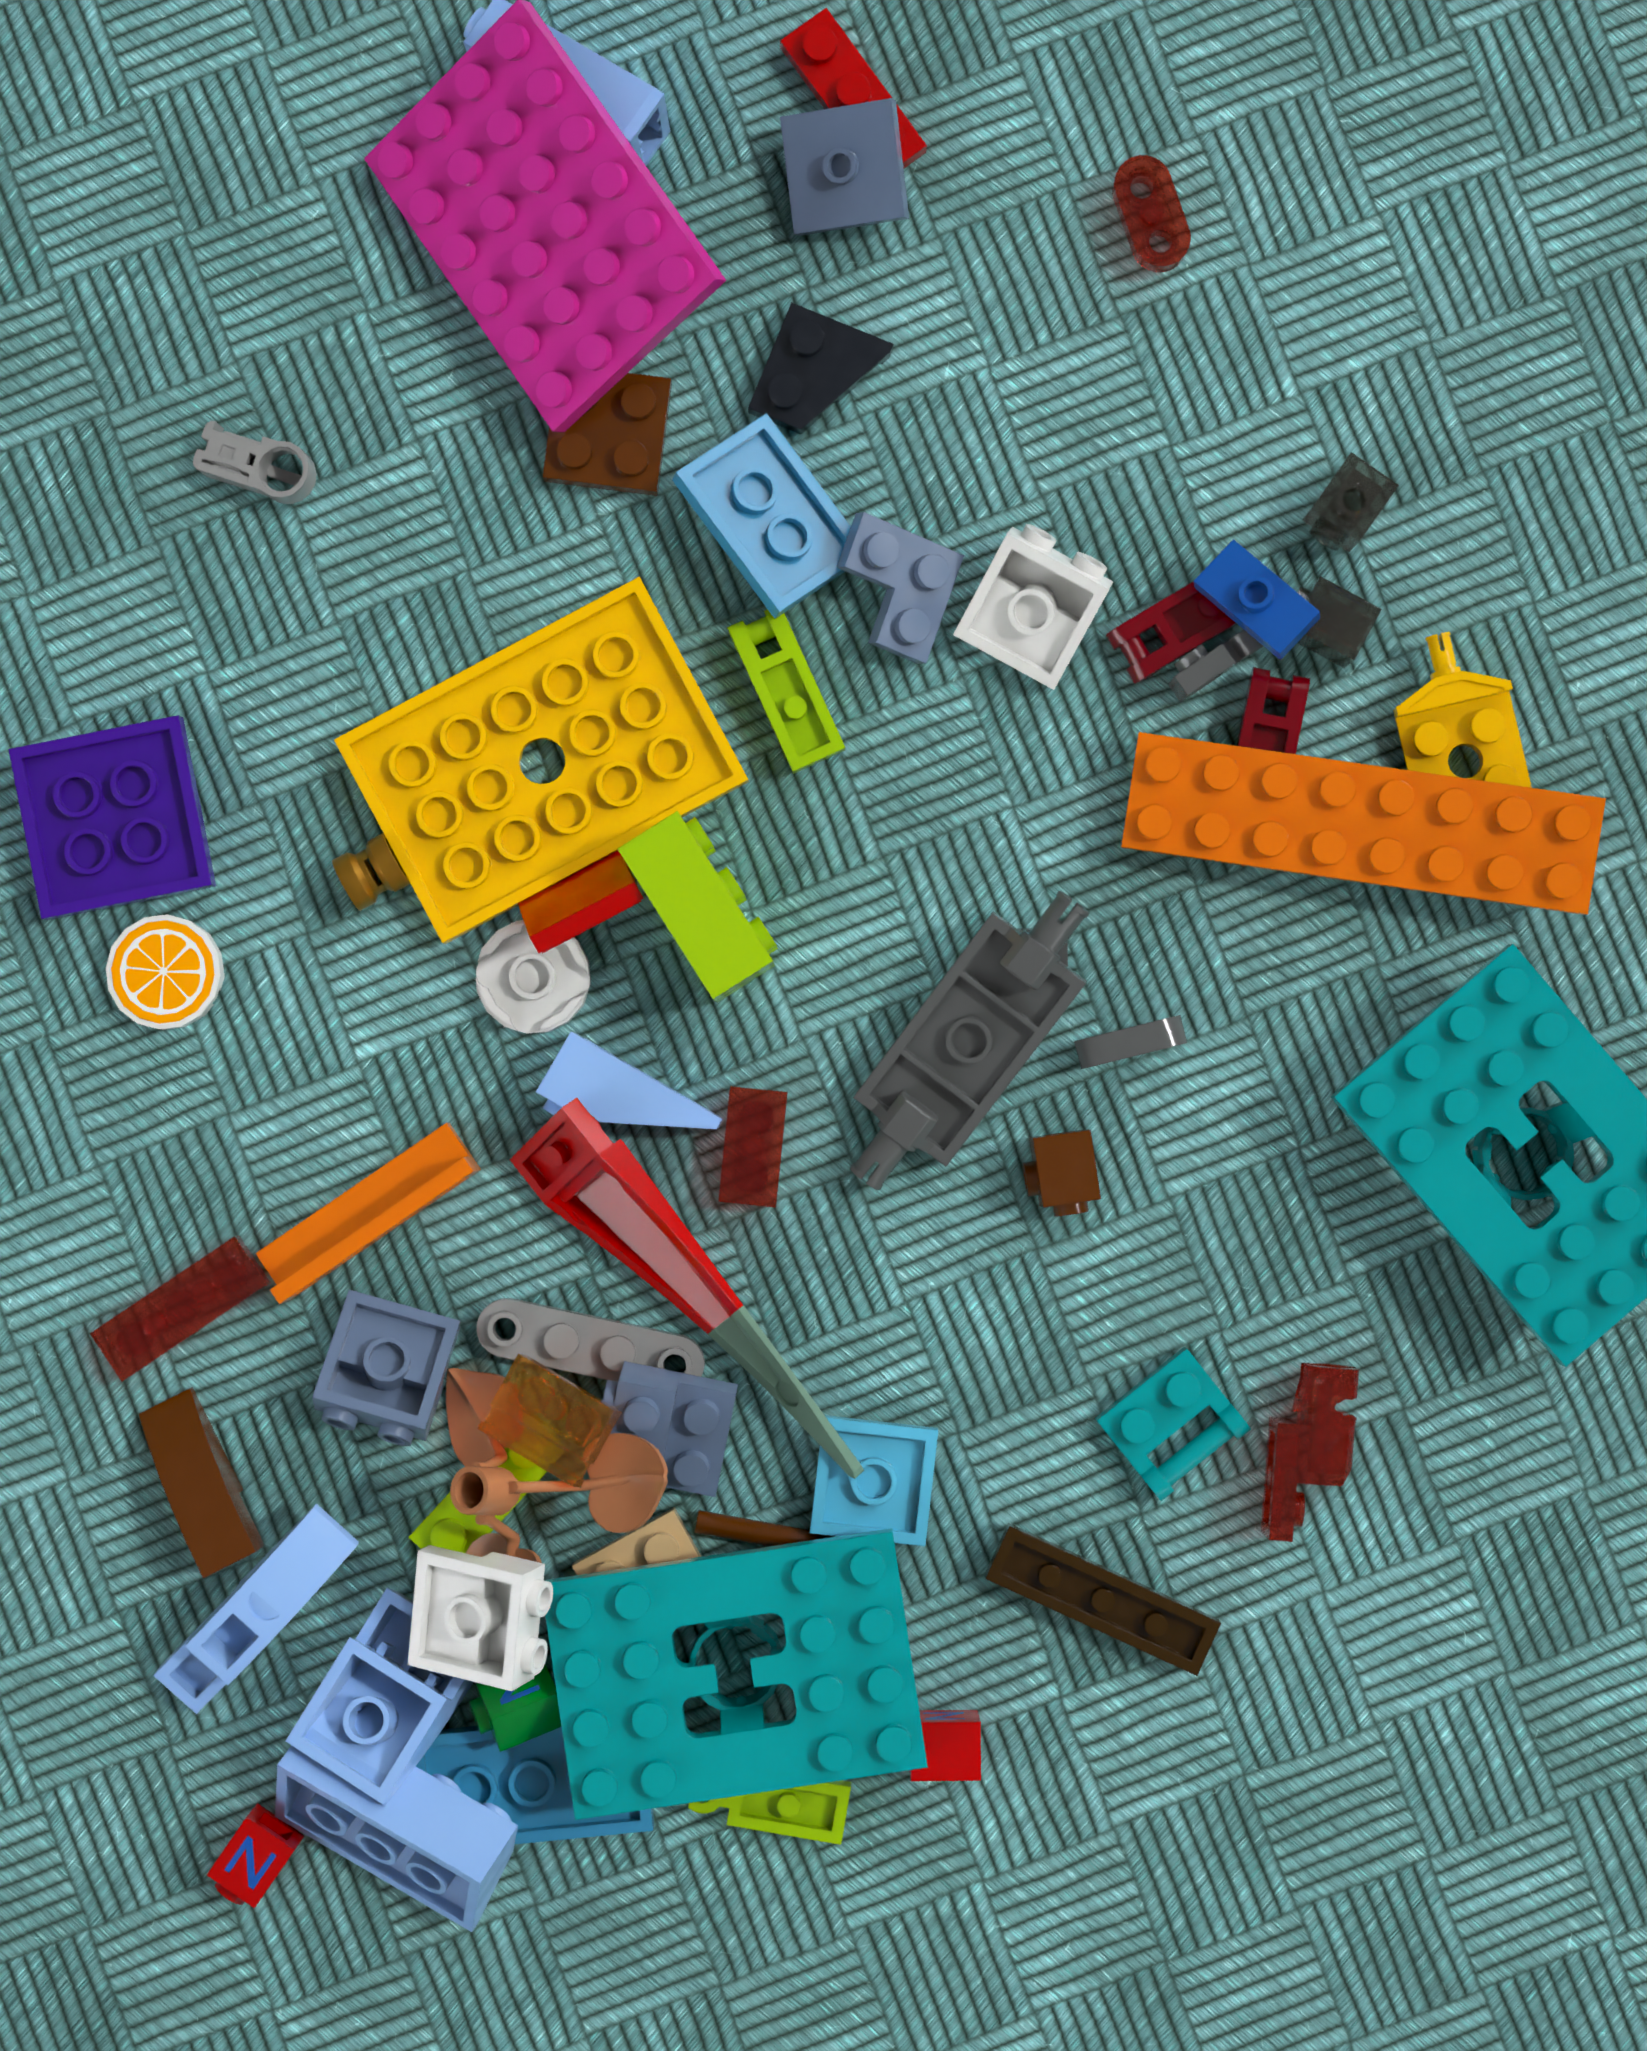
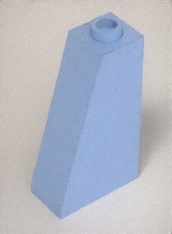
M492 0L487 9L480 7L474 12L464 30V37L466 39L463 43L466 52L513 4L506 0ZM547 25L645 166H647L670 133L664 93Z

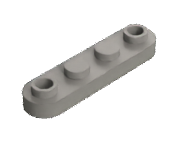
M502 1298L492 1302L481 1312L477 1321V1336L481 1345L495 1356L618 1382L624 1361L665 1369L664 1361L672 1354L680 1355L685 1360L686 1370L683 1373L701 1377L705 1367L702 1349L688 1336L519 1299ZM509 1318L514 1322L516 1332L512 1338L503 1339L498 1336L495 1330L498 1319Z

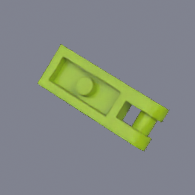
M766 609L764 610L765 617L747 625L742 620L727 627L794 774L845 751L846 747L785 613L774 619L769 610ZM775 637L781 651L761 659L755 646Z

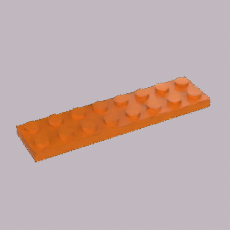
M1139 732L1121 848L1588 915L1606 798Z

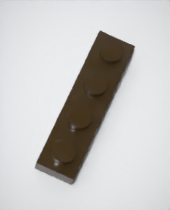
M1010 1523L1007 1524L984 1575L985 1579L1196 1676L1199 1674L1221 1625L1219 1619Z

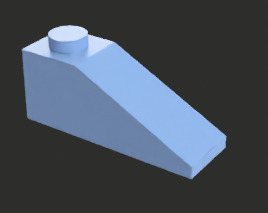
M570 1032L536 1090V1093L547 1098L543 1109L552 1115H555L563 1106L578 1098L590 1115L598 1122L719 1129L724 1120L719 1115L575 1032Z

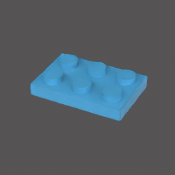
M767 413L675 473L672 479L674 484L774 619L845 572L837 568L851 526Z

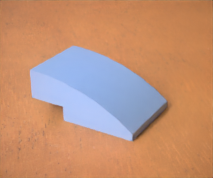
M386 1588L356 1639L349 1637L285 1741L383 1805H386L422 1759L474 1683L407 1665L413 1601L398 1591Z

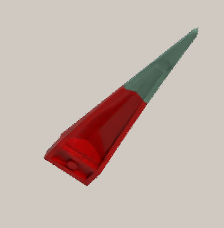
M578 1098L563 1106L510 1159L537 1196L548 1208L628 1266L705 1331L794 1417L848 1476L854 1479L864 1471L862 1465L622 1139L613 1143L602 1130L599 1122L590 1115Z

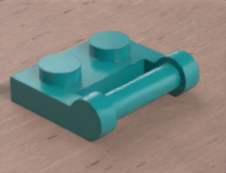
M1186 1347L1179 1350L1095 1417L1096 1421L1160 1501H1163L1174 1492V1489L1171 1487L1233 1436L1239 1440L1251 1430L1247 1422ZM1207 1406H1210L1219 1419L1156 1468L1147 1457V1454Z

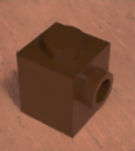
M1082 1129L1029 1137L1032 1161L1023 1162L1027 1196L1038 1195L1039 1206L1043 1208L1053 1206L1054 1216L1089 1212L1087 1201L1101 1199L1091 1130Z

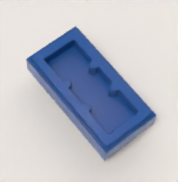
M1234 539L1193 581L1196 590L1279 660L1320 619V611Z

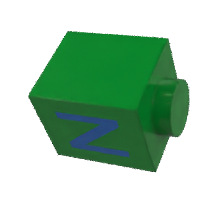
M546 1664L541 1672L534 1676V1679L513 1691L474 1682L478 1697L469 1701L473 1717L480 1734L488 1731L492 1732L500 1752L562 1727L556 1687Z

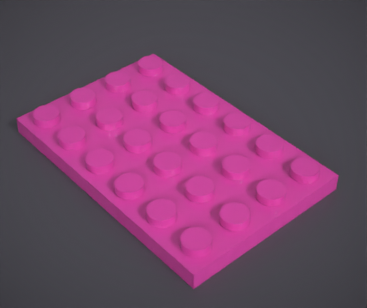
M516 0L364 158L553 432H565L726 281L533 5L528 1Z

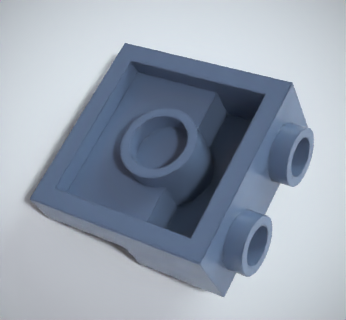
M349 1289L312 1396L314 1409L323 1412L321 1420L330 1426L343 1430H355L357 1422L378 1427L377 1436L400 1446H411L413 1438L426 1441L444 1387L443 1380L461 1328L460 1321Z
M624 1361L618 1382L607 1380L600 1414L612 1417L609 1433L598 1432L596 1441L613 1433H629L644 1438L660 1451L668 1468L667 1488L716 1497L738 1384Z

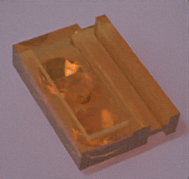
M518 1353L490 1404L492 1409L485 1421L480 1422L477 1429L570 1486L581 1488L585 1481L583 1477L590 1464H594L622 1412L529 1356Z

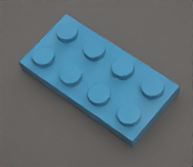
M477 1726L442 1729L416 1765V1767L430 1775L441 1774L448 1777L458 1785L461 1793L480 1804L492 1803L503 1809L510 1816L512 1822L518 1825L515 1844L647 1832L654 1829L653 1809L575 1820L562 1727L501 1752L491 1731L480 1734Z

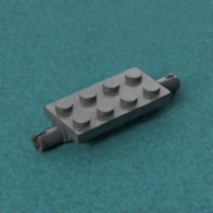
M1060 890L1058 891L1056 898L1030 932L1023 930V932L1019 931L993 911L856 1092L853 1098L871 1110L880 1120L877 1123L880 1128L879 1132L858 1160L850 1166V1170L859 1179H862L875 1162L879 1163L868 1177L867 1185L880 1190L884 1181L907 1151L915 1152L916 1149H920L946 1167L1084 987L1086 980L1063 964L1058 954L1083 919L1087 918L1090 914L1089 911L1077 902L1066 918L1062 921L1059 920L1072 902V898Z

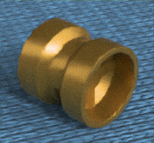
M384 833L369 840L366 849L357 854L347 852L332 860L333 867L341 884L359 911L376 903L377 896L384 891L391 890L397 892L410 885ZM367 858H369V860H370V862H371V864H372V866H373L375 872L377 873L379 879L381 880V883H379V880H378L377 876L375 875V873H374L372 867L370 866L369 862L367 861Z

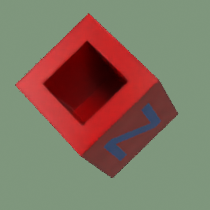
M919 1710L928 1767L909 1770L911 1781H981V1721L978 1710Z
M257 1803L211 1867L207 1876L216 1882L215 1888L223 1897L239 1905H243L246 1902L255 1909L305 1835L276 1818L272 1812Z

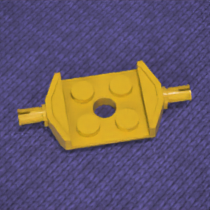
M1443 632L1439 636L1435 634L1426 637L1425 640L1428 644L1435 671L1430 675L1431 681L1393 710L1407 770L1458 777L1450 770L1448 757L1453 748L1467 746L1477 753L1480 762L1477 773L1467 779L1532 788L1510 696V691L1513 689L1511 680L1461 671L1460 666L1456 667L1450 632Z

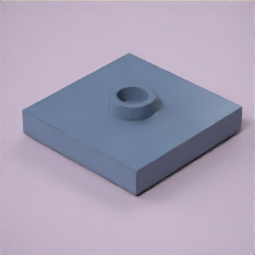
M888 98L780 117L795 235L802 236L909 219L896 100Z

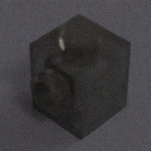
M1351 452L1307 512L1303 521L1312 526L1309 531L1310 534L1324 546L1335 551L1342 547L1350 552L1360 542L1399 485Z

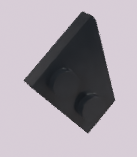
M791 302L749 404L748 413L756 417H761L767 413L774 424L798 434H803L822 417V413L833 403L842 400L856 387V383L873 368L889 359L894 344Z

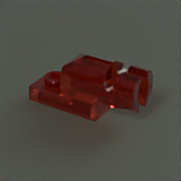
M1301 1363L1300 1379L1291 1412H1298L1297 1419L1269 1417L1261 1532L1269 1540L1293 1542L1294 1527H1302L1305 1496L1304 1492L1297 1491V1483L1325 1486H1343L1352 1468L1357 1417L1345 1410H1336L1335 1405L1345 1399L1353 1400L1357 1398L1359 1369H1356V1367L1329 1363Z

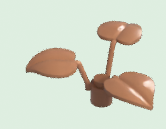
M450 1368L447 1370L446 1412L449 1434L454 1452L459 1461L465 1466L455 1474L450 1487L451 1500L459 1512L466 1515H476L475 1520L478 1525H487L497 1532L488 1533L471 1543L466 1554L483 1557L491 1552L542 1563L540 1557L534 1551L518 1548L520 1543L519 1534L495 1517V1515H504L509 1512L518 1502L520 1493L590 1490L588 1503L593 1519L605 1530L614 1533L634 1531L643 1526L652 1517L668 1483L666 1462L660 1451L652 1443L629 1433L608 1434L594 1442L586 1453V1469L590 1479L520 1482L509 1470L498 1466L507 1461V1453L504 1448L515 1445L521 1439L525 1429L526 1407L521 1391L510 1379L499 1374L476 1372L460 1368Z

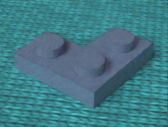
M860 512L855 514L837 568L887 589L868 643L914 663L926 664L964 555L868 513Z

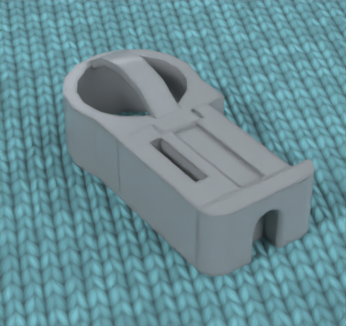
M210 421L205 425L201 437L207 442L205 451L197 449L193 458V466L203 475L268 496L281 504H294L310 495L316 483L317 473L314 462L300 447L291 442L276 441L267 437H262L261 442L224 431V428L216 421ZM286 454L297 455L300 461H302V475L283 470L271 464L279 456ZM267 476L294 485V487L286 491H276L268 486Z

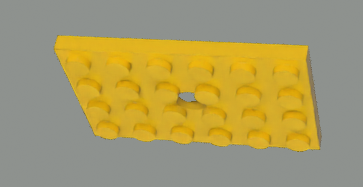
M640 576L334 739L443 944L451 942L518 906V903L612 854L619 847L676 811L679 812L681 817H684L749 782ZM546 739L558 744L565 756V766L561 775L556 780L546 784L534 783L527 779L520 765L523 750L533 741Z

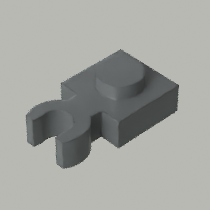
M1242 630L1226 643L1221 644L1209 653L1204 645H1201L1174 664L1180 673L1175 675L1168 685L1181 703L1262 648L1263 645L1245 630Z

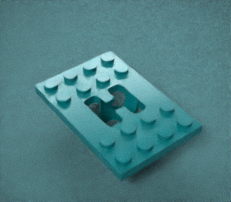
M1508 944L1330 1097L1560 1365L1567 1367L1647 1298V1099L1514 944ZM1540 1081L1546 1083L1561 1100V1102L1542 1110L1519 1107L1522 1095ZM1531 1116L1536 1117L1552 1133L1556 1140L1557 1156H1561L1563 1159L1556 1160L1555 1163L1544 1169L1540 1177L1544 1184L1528 1192L1508 1189L1499 1182V1176L1492 1172L1489 1165L1492 1150L1491 1137L1492 1135H1503L1517 1151L1539 1132L1527 1118ZM1475 1136L1473 1146H1477L1478 1150L1472 1149V1163L1466 1155L1465 1148L1466 1144ZM1593 1137L1605 1151L1608 1161L1606 1166L1592 1179L1583 1182L1571 1170L1575 1159L1573 1144ZM1551 1197L1554 1201V1209L1551 1214L1533 1228L1526 1226L1511 1208V1198L1533 1200Z
M892 1528L544 1580L551 1582L553 1586L552 1603L545 1617L575 1820L928 1767ZM775 1613L782 1618L786 1638L782 1648L776 1633L767 1623L764 1626V1620L754 1615ZM705 1623L692 1646L689 1663L680 1661L675 1652L673 1632L681 1626ZM735 1626L747 1627L751 1629L753 1634L771 1645L769 1656L750 1658L754 1688H762L758 1693L738 1698L719 1694L715 1664L697 1665V1654L702 1643L714 1631L725 1627L727 1629H733ZM778 1684L790 1686L794 1693L795 1715L789 1720L765 1723L764 1702L774 1694ZM701 1696L708 1705L720 1710L721 1730L705 1733L691 1732L686 1725L684 1702L688 1698Z

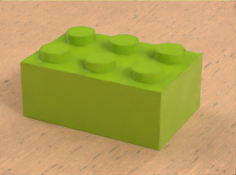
M676 811L618 848L621 856L715 1002L718 1003L775 966L769 955L778 949L775 941L759 916L750 922L745 918L738 906L747 901L746 896L727 867L716 872L707 857L715 853L716 850L696 817L685 823L679 812Z

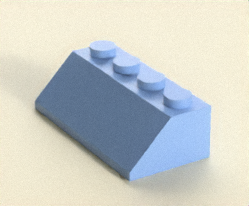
M292 1745L277 1764L276 1818L470 1932L474 1930L514 1850L518 1825L512 1822L510 1816L503 1809L492 1803L480 1804L461 1793L458 1785L448 1777L441 1774L430 1775L418 1767L413 1769L386 1805H383Z

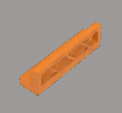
M445 1123L255 1253L276 1283V1286L271 1288L270 1291L279 1304L292 1300L481 1170L451 1124Z

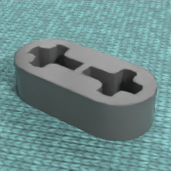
M1181 1015L1076 1040L1074 1043L1080 1067L1084 1069L1185 1044L1187 1039Z

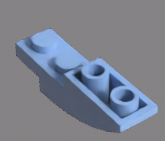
M316 1503L239 1582L235 1590L160 1665L153 1676L197 1714L225 1685L228 1686L273 1640L357 1547L359 1541Z

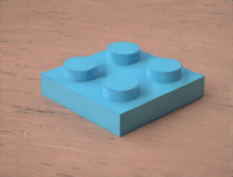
M825 1415L862 1465L864 1471L855 1479L848 1476L819 1445L810 1533L843 1536L892 1528L894 1543L925 1546L938 1428Z

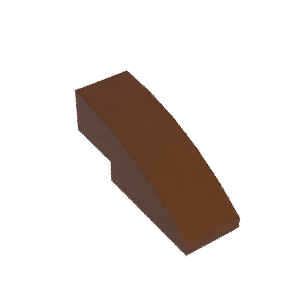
M193 1387L139 1413L146 1441L159 1478L202 1577L205 1578L262 1548L264 1543L239 1494L243 1491V1488Z

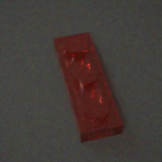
M237 1235L91 1332L90 1335L121 1382H123L271 1282L241 1237Z

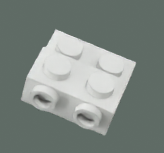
M1026 524L1023 531L1012 527L1006 534L953 635L1054 690L1112 586L1113 581L1104 577L1107 567L1097 559L1082 552H1077L1075 557L1071 559L1053 549L1057 540L1052 535L1036 526Z
M432 1545L418 1550L407 1665L508 1691H513L534 1679V1676L543 1669L548 1652L547 1642L544 1639L538 1638L540 1617H544L547 1614L553 1599V1586L551 1582L544 1581L545 1564L496 1552L479 1557Z

